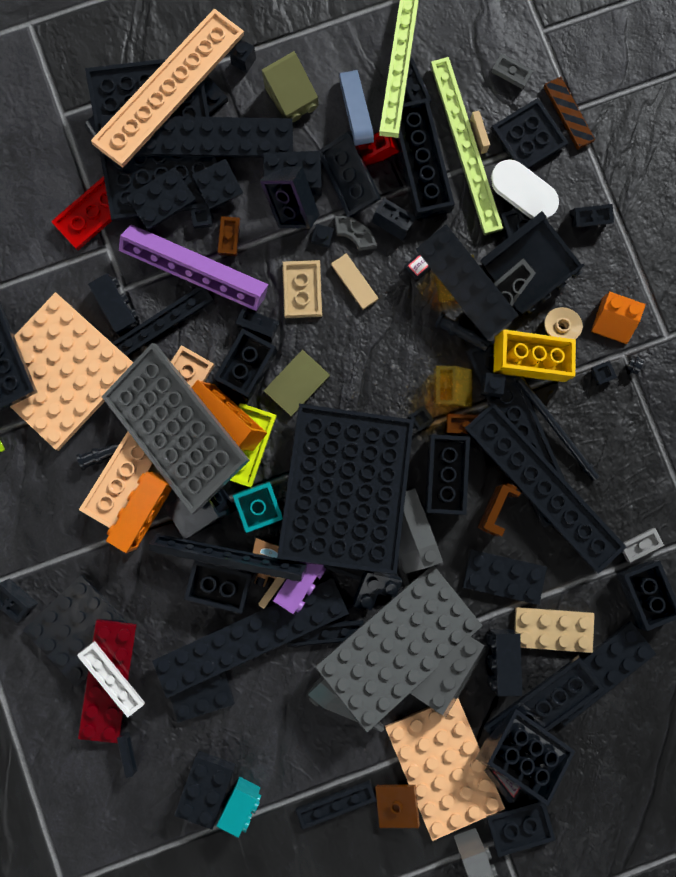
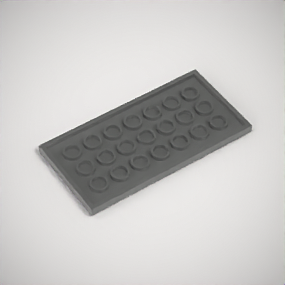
M151 343L102 396L191 514H196L250 461L155 343Z
M433 565L428 567L315 666V669L363 730L368 732L439 667L440 661L467 635L471 637L483 625Z

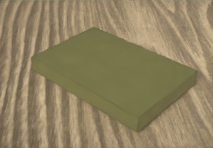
M302 350L266 387L264 392L292 417L298 411L299 403L304 404L330 377V374Z

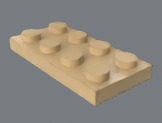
M515 607L514 630L520 633L521 648L593 653L594 613Z

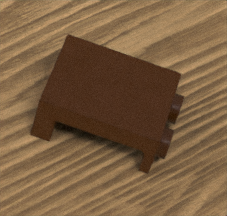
M506 483V485L502 484L495 487L477 528L494 536L503 535L505 529L495 525V521L506 497L514 498L520 496L521 493L516 491V486Z

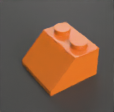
M609 291L602 297L591 332L628 344L641 320L646 304Z

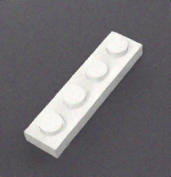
M95 641L78 653V658L127 717L144 705L145 702Z

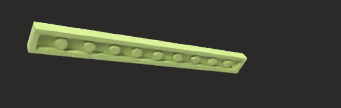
M400 0L379 136L399 138L419 0Z
M446 57L432 61L430 66L483 234L488 235L502 231L503 226L450 59Z

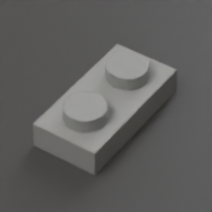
M651 528L623 542L627 548L622 552L627 562L631 563L664 546L656 528Z

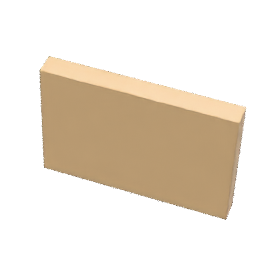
M320 260L283 262L284 317H322Z

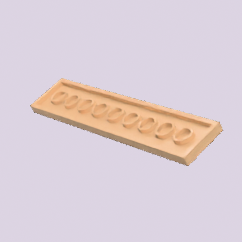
M213 9L91 140L92 145L123 168L244 36V31L216 9Z
M182 345L171 361L191 387L197 380L205 382L215 366L214 363ZM128 431L79 509L109 528L118 521L117 515L119 511L127 506L129 502L127 498L133 490L137 489L139 485L137 481L143 473L150 472L154 465Z

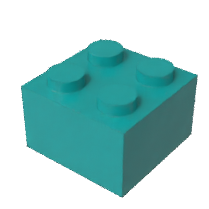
M270 482L232 495L246 533L283 519Z
M239 776L216 827L238 838L242 831L246 832L252 813L256 812L262 796L259 794L260 787Z

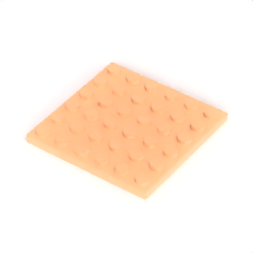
M55 292L14 335L38 393L10 407L55 450L59 451L105 402L102 398L103 394L133 362Z

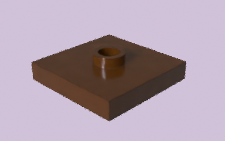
M377 785L375 787L380 828H419L416 785Z

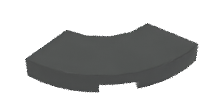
M334 216L337 236L351 239L356 244L358 251L377 248L373 234L362 223L351 217Z

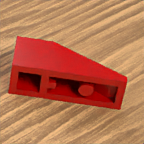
M380 132L374 135V143L358 145L357 147L365 165L382 161L400 152L395 137L379 136Z

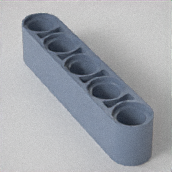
M358 70L339 73L341 91L354 145L374 143L373 129Z

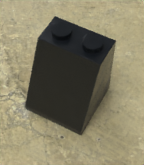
M224 487L196 514H191L179 497L165 506L169 517L175 523L183 539H188L237 510Z

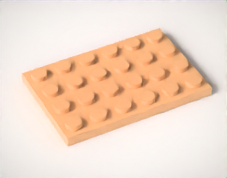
M458 698L446 717L431 707H427L385 726L408 784L416 785L418 808L432 841L505 809L495 784L484 771L486 766L476 760L480 748Z

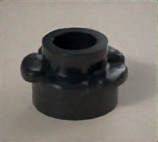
M639 357L631 359L627 367L630 370L629 374L638 375L644 361L640 360Z

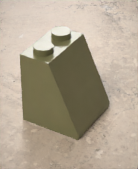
M295 51L262 69L265 90L283 118H291L292 122H296L302 115L307 112L311 113L318 107V96Z

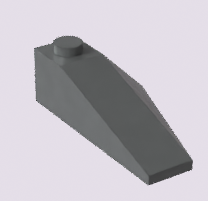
M416 489L406 491L399 549V561L404 574L443 562Z
M321 676L309 690V700L317 707L320 705L329 711L356 721ZM379 721L373 729L382 732L384 726Z

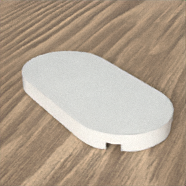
M504 160L493 169L491 179L495 192L526 216L532 219L543 211L547 216L546 219H548L556 212L559 205L556 191L524 165L515 160Z

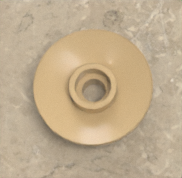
M564 307L551 310L544 322L547 334L554 337L577 339L583 328L580 316L575 311Z

